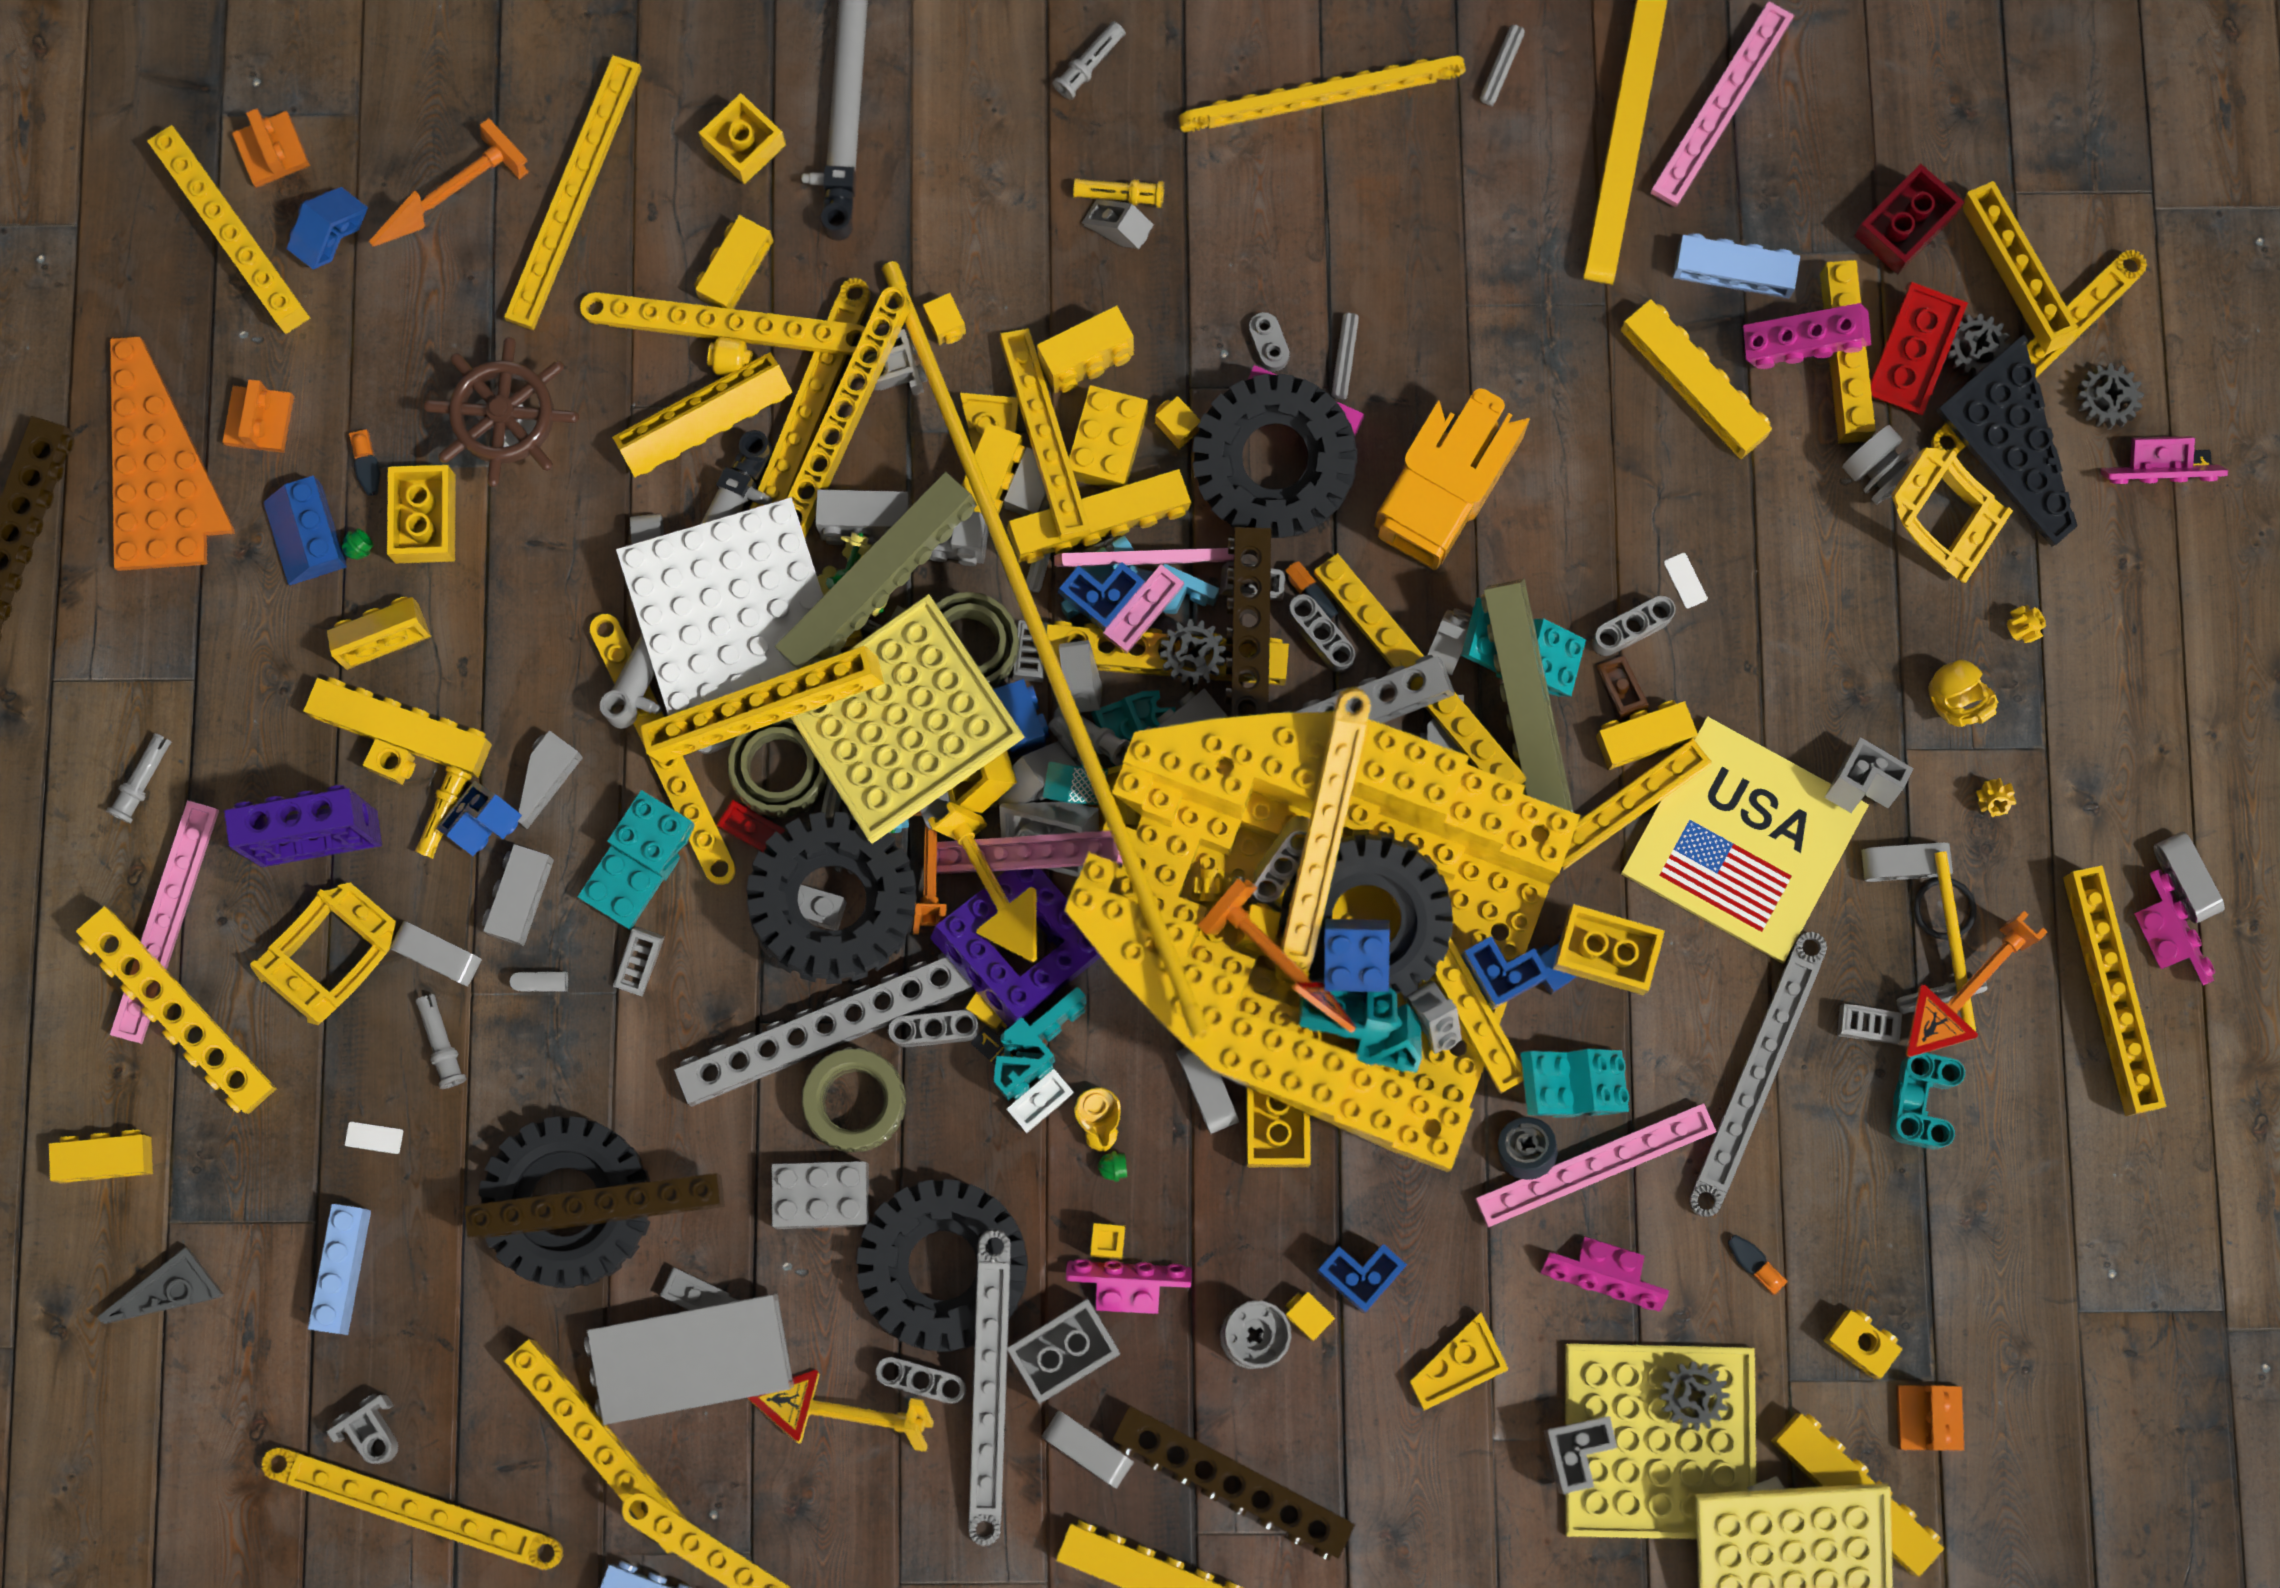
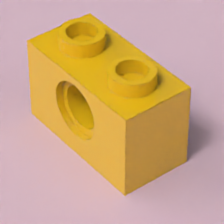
M1858 1309L1855 1312L1852 1310L1844 1311L1823 1341L1874 1380L1881 1379L1902 1351V1348L1896 1344L1898 1339L1885 1329L1879 1331L1870 1324L1872 1319ZM1863 1333L1867 1334L1871 1339V1347L1868 1351H1863L1858 1345V1338Z

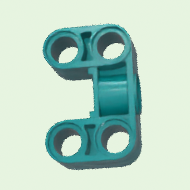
M1929 1053L1906 1057L1902 1061L1898 1083L1894 1092L1893 1112L1890 1123V1133L1896 1141L1933 1150L1943 1148L1953 1142L1955 1137L1953 1126L1944 1119L1928 1116V1112L1925 1110L1930 1088L1949 1089L1959 1085L1964 1080L1965 1068L1960 1061ZM1913 1060H1918L1922 1063L1924 1067L1922 1075H1917L1912 1071L1911 1063ZM1944 1066L1953 1070L1954 1079L1952 1082L1946 1081L1943 1078L1942 1069ZM1903 1120H1907L1912 1124L1913 1133L1911 1136H1907L1901 1131L1900 1124ZM1934 1126L1943 1131L1944 1138L1941 1143L1936 1142L1931 1136V1130Z

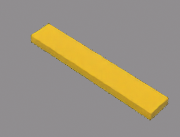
M1692 738L1579 819L1562 864V869L1565 870L1710 766L1712 761Z

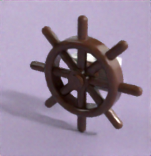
M512 337L504 339L501 361L484 363L474 369L459 353H454L451 356V362L464 377L455 387L450 402L428 400L424 403V409L427 412L449 414L453 432L458 438L440 452L439 460L447 463L466 449L475 457L489 462L487 483L490 487H496L499 484L501 463L516 462L531 455L543 470H550L553 466L552 461L540 447L547 439L553 422L576 423L579 420V414L575 411L554 410L551 395L545 385L563 371V363L555 361L537 375L526 366L514 362L516 341ZM499 377V385L492 391L484 383ZM512 378L525 382L526 385L516 393H511ZM474 390L482 398L476 404L467 403ZM536 393L539 408L523 407L522 403ZM464 415L476 416L479 422L467 431ZM493 428L491 447L476 441L486 431Z

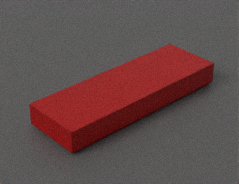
M733 799L717 823V826L761 852L766 849L765 842L775 832L778 834L785 832L784 828Z

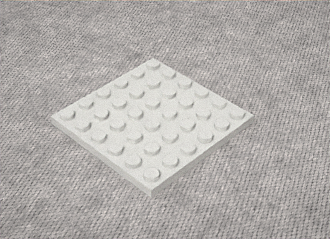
M792 497L616 549L668 716L797 670L779 653L775 645L823 597ZM841 650L833 652L829 658L842 654Z

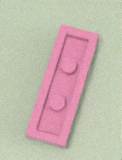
M1160 564L1106 628L1103 636L1127 654L1183 588L1184 582Z

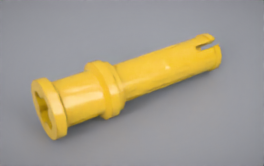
M1075 179L1074 182L1075 198L1129 201L1134 206L1140 203L1153 204L1157 208H1162L1164 195L1163 181L1152 184L1140 183L1138 179L1131 180L1130 183ZM1091 188L1115 190V192L1091 190ZM1142 192H1143V193H1153L1154 195L1142 194Z
M446 766V777L441 788L435 792L437 801L425 826L420 842L414 851L431 859L434 858L437 846L443 836V833L436 828L458 802L466 782L472 778L471 775L450 766Z

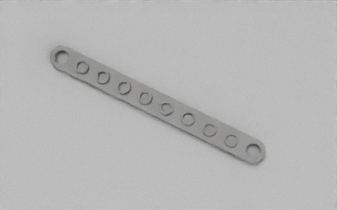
M1804 933L1796 940L1691 1192L1689 1204L1692 1211L1698 1216L1710 1217L1720 1210L1726 1193L1729 1190L1826 954V942L1818 933ZM1805 940H1813L1817 943L1819 948L1817 955L1808 956L1803 952L1802 947ZM1702 1192L1711 1194L1714 1199V1205L1710 1210H1703L1698 1206L1697 1198Z
M998 1229L987 1230L980 1236L977 1255L968 1530L972 1540L982 1546L996 1542L1001 1532L1010 1241L1007 1235ZM998 1237L1002 1240L1003 1248L999 1253L990 1254L986 1251L985 1244L990 1238ZM985 1520L992 1523L993 1531L990 1535L980 1536L976 1533L975 1530L980 1521L983 1522Z

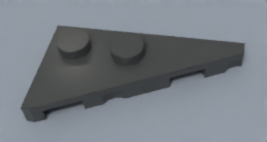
M185 1247L97 1318L100 1322L108 1324L221 1298L225 1294L192 1251Z

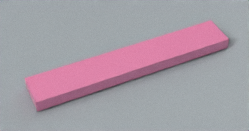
M1228 548L1085 552L1054 555V563L1057 567H1078V565L1111 566L1119 565L1121 562L1125 565L1228 562L1234 560V555L1228 554Z

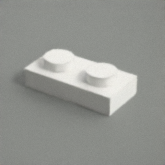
M1053 1069L1010 1105L1007 1111L1022 1129L1028 1133L1071 1097L1074 1092Z

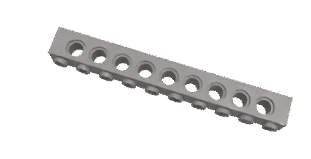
M942 953L937 956L938 961L928 965L926 961L917 963L909 967V973L898 976V973L888 975L881 979L882 984L870 988L869 985L859 987L852 991L853 996L844 1000L841 997L832 998L823 1003L824 1008L813 1012L812 1008L803 1010L795 1014V1020L784 1024L783 1020L774 1022L766 1027V1032L757 1036L755 1032L745 1034L737 1039L739 1043L728 1048L726 1044L716 1046L709 1050L710 1055L699 1060L697 1056L687 1058L681 1061V1067L674 1069L687 1104L693 1107L886 1027L897 1017L915 1015L975 989ZM938 971L948 974V981L942 986H935L931 982L933 974ZM909 983H916L920 987L918 995L913 998H907L903 995V989ZM888 995L891 998V1004L887 1009L879 1010L875 1008L874 1003L878 996ZM854 1006L860 1007L862 1009L861 1018L855 1022L848 1021L846 1019L848 1009ZM829 1018L833 1020L834 1026L829 1033L822 1034L818 1032V1023L822 1019ZM796 1030L803 1031L805 1034L804 1041L797 1046L791 1045L789 1043L790 1034ZM767 1042L775 1043L776 1051L774 1055L768 1058L762 1057L760 1053L762 1045ZM745 1054L747 1056L746 1066L739 1070L733 1069L732 1059L734 1056ZM709 1066H716L718 1068L717 1078L710 1082L705 1081L703 1078L704 1070Z

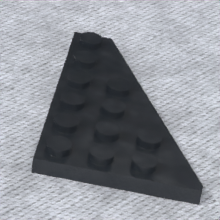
M2022 335L1935 411L2049 545L2053 547L2077 527L2075 514L2070 508L2069 492H2066L2061 475L2063 470L2057 448L2053 444V432L2051 427H2048L2044 407L2046 406L2040 384L2036 380L2035 365L2031 363L2026 343L2028 339Z

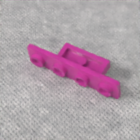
M2192 436L2132 438L2130 467L2101 468V475L2109 479L2110 483L2126 484L2128 479H2139L2142 483H2157L2158 478H2169V481L2187 482L2188 477H2199L2201 481H2217L2218 476H2228V469L2221 465H2193L2195 438Z
M2161 869L2151 872L2150 876L2162 902L2134 914L2160 969L2190 957L2202 984L2206 985L2213 982L2214 978L2212 975L2215 974V969L2208 957L2204 958L2199 949V946L2202 945L2199 935L2195 929L2190 930L2185 920L2188 918L2185 906L2181 901L2177 902L2172 893L2175 887L2168 873L2163 874Z
M1584 1237L1581 1244L1578 1261L1549 1253L1541 1270L1543 1275L1549 1276L1554 1280L1565 1281L1580 1286L1585 1290L1606 1294L1616 1300L1634 1303L1648 1310L1661 1311L1669 1294L1667 1289L1640 1281L1644 1255Z
M1087 1259L1067 1262L1066 1281L1097 1283L1096 1311L1158 1314L1160 1286L1191 1287L1192 1268L1184 1267L1181 1264L1160 1266L1148 1262L1122 1264L1119 1261H1107L1102 1263L1091 1262Z

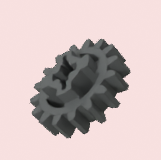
M1980 313L1975 320L1970 315H1967L1963 322H1960L1950 347L1951 351L1946 357L1947 360H1955L1952 366L1953 370L1961 367L1963 368L1962 376L1972 372L1974 377L2008 348L2010 344L2005 343V341L2010 337V334H2002L2000 332L2004 325L2002 323L1997 326L1993 325L1994 317L1992 316L1987 321H1984L1983 315ZM1977 329L1978 331L1971 332L1969 330ZM1979 339H1981V342L1979 344V351L1976 354H1974L1976 351V343ZM1985 361L1987 363L1978 364L1977 362Z
M2109 363L2105 370L2098 365L2093 370V373L2089 371L2083 377L2085 381H2081L2077 387L2082 392H2079L2076 400L2083 401V404L2078 409L2079 411L2087 410L2088 415L2085 419L2088 421L2095 418L2096 427L2106 422L2107 429H2112L2115 423L2121 428L2127 423V420L2131 422L2137 416L2135 412H2138L2143 406L2138 401L2144 397V393L2137 392L2142 383L2141 381L2133 382L2131 380L2135 375L2134 372L2128 375L2124 374L2125 366L2123 365L2118 370H2114L2112 363ZM2099 380H2102L2100 387L2092 389L2094 383H2096ZM2128 404L2124 411L2118 413L2120 406Z
M1188 619L1187 627H1183L1179 622L1176 623L1177 632L1174 633L1168 630L1167 637L1170 640H1162L1161 647L1167 650L1160 653V659L1168 660L1163 665L1164 671L1172 669L1171 679L1174 680L1178 676L1182 677V685L1184 686L1188 680H1192L1194 687H1197L1198 681L1201 678L1204 682L1209 683L1210 673L1215 676L1219 675V669L1216 665L1224 666L1225 659L1219 656L1226 653V647L1218 646L1223 641L1222 635L1214 637L1215 627L1211 626L1208 630L1204 629V621L1202 620L1198 626L1193 625L1192 619ZM1191 634L1199 635V636H1202V637H1204V638H1203V639H1198V638L1192 637ZM1179 640L1181 649L1175 655H1172L1173 647ZM1189 648H1192L1193 651H1198L1197 658H1194L1193 655H1188ZM1213 650L1212 661L1207 666L1205 656ZM1182 667L1192 668L1195 672L1186 671Z
M1692 1361L1689 1363L1688 1370L1683 1364L1677 1365L1678 1374L1672 1371L1667 1373L1671 1379L1670 1383L1661 1382V1386L1667 1389L1666 1394L1659 1395V1399L1667 1400V1405L1662 1408V1411H1671L1673 1413L1669 1419L1670 1422L1680 1419L1681 1429H1686L1689 1423H1691L1693 1431H1699L1700 1423L1706 1429L1712 1428L1710 1419L1721 1421L1722 1418L1718 1411L1728 1410V1407L1722 1403V1399L1729 1398L1730 1394L1721 1390L1727 1382L1716 1380L1719 1375L1718 1370L1708 1373V1364L1703 1363L1700 1369H1697L1696 1362ZM1692 1375H1699L1709 1383L1704 1385L1697 1383ZM1679 1382L1681 1390L1679 1396L1674 1398V1390ZM1691 1388L1693 1391H1700L1701 1396L1697 1398L1698 1404L1695 1401L1689 1402L1688 1396L1691 1395ZM1715 1395L1714 1404L1711 1410H1709L1707 1405L1710 1396ZM1680 1409H1691L1697 1418L1684 1415Z

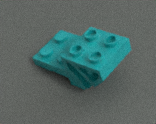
M1476 598L1461 656L1496 672V677L1503 680L1501 672L1496 671L1494 664V654H1497L1495 642L1491 643L1488 636L1487 626L1491 624L1489 612H1484L1481 598ZM1544 618L1533 619L1549 694L1558 697L1572 696L1586 639Z
M641 790L607 842L611 845L585 884L578 898L631 931L663 880L666 881L677 865L680 859L678 852L688 843L695 824Z
M1078 986L1031 1026L1021 1017L1001 1034L1000 1038L1004 1047V1056H997L994 1083L1007 1101H1010L1013 1097L1015 1100H1018L1030 1089L1029 1084L1034 1079L1038 1078L1041 1080L1054 1069V1055L1042 1041L1046 1039L1047 1042H1050L1062 1031L1061 1025L1069 1019L1073 1022L1086 1011L1084 1009V1005L1087 1004L1086 996ZM1013 1050L1018 1051L1016 1052L1017 1057L1011 1056Z
M1389 988V992L1365 991V993L1357 991H1330L1356 1027L1352 1033L1300 995L1299 1026L1306 1027L1312 1031L1338 1034L1344 1038H1355V1055H1358L1356 1060L1363 1061L1366 1064H1377L1392 1067L1398 1071L1417 1073L1422 1059L1421 1021L1408 1004L1397 1008V994L1393 989Z
M1584 1049L1572 1052L1528 1051L1521 1053L1528 1115L1570 1118L1583 1115L1584 1113H1589V1116L1629 1112V1092L1626 1088L1625 1080L1626 1064L1622 1050Z

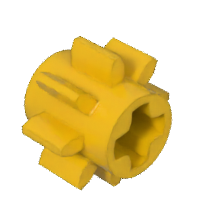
M2022 605L2010 612L2013 618L2007 621V627L2015 640L2023 639L2024 643H2031L2043 637L2040 630L2046 627V622L2038 608L2030 609L2029 605Z
M2001 778L1985 781L1982 789L1976 791L1981 812L1988 810L1992 817L2008 814L2011 805L2016 804L2012 784L2004 785Z
M1201 870V878L1194 877L1193 893H1200V901L1218 902L1231 887V879H1224V870Z

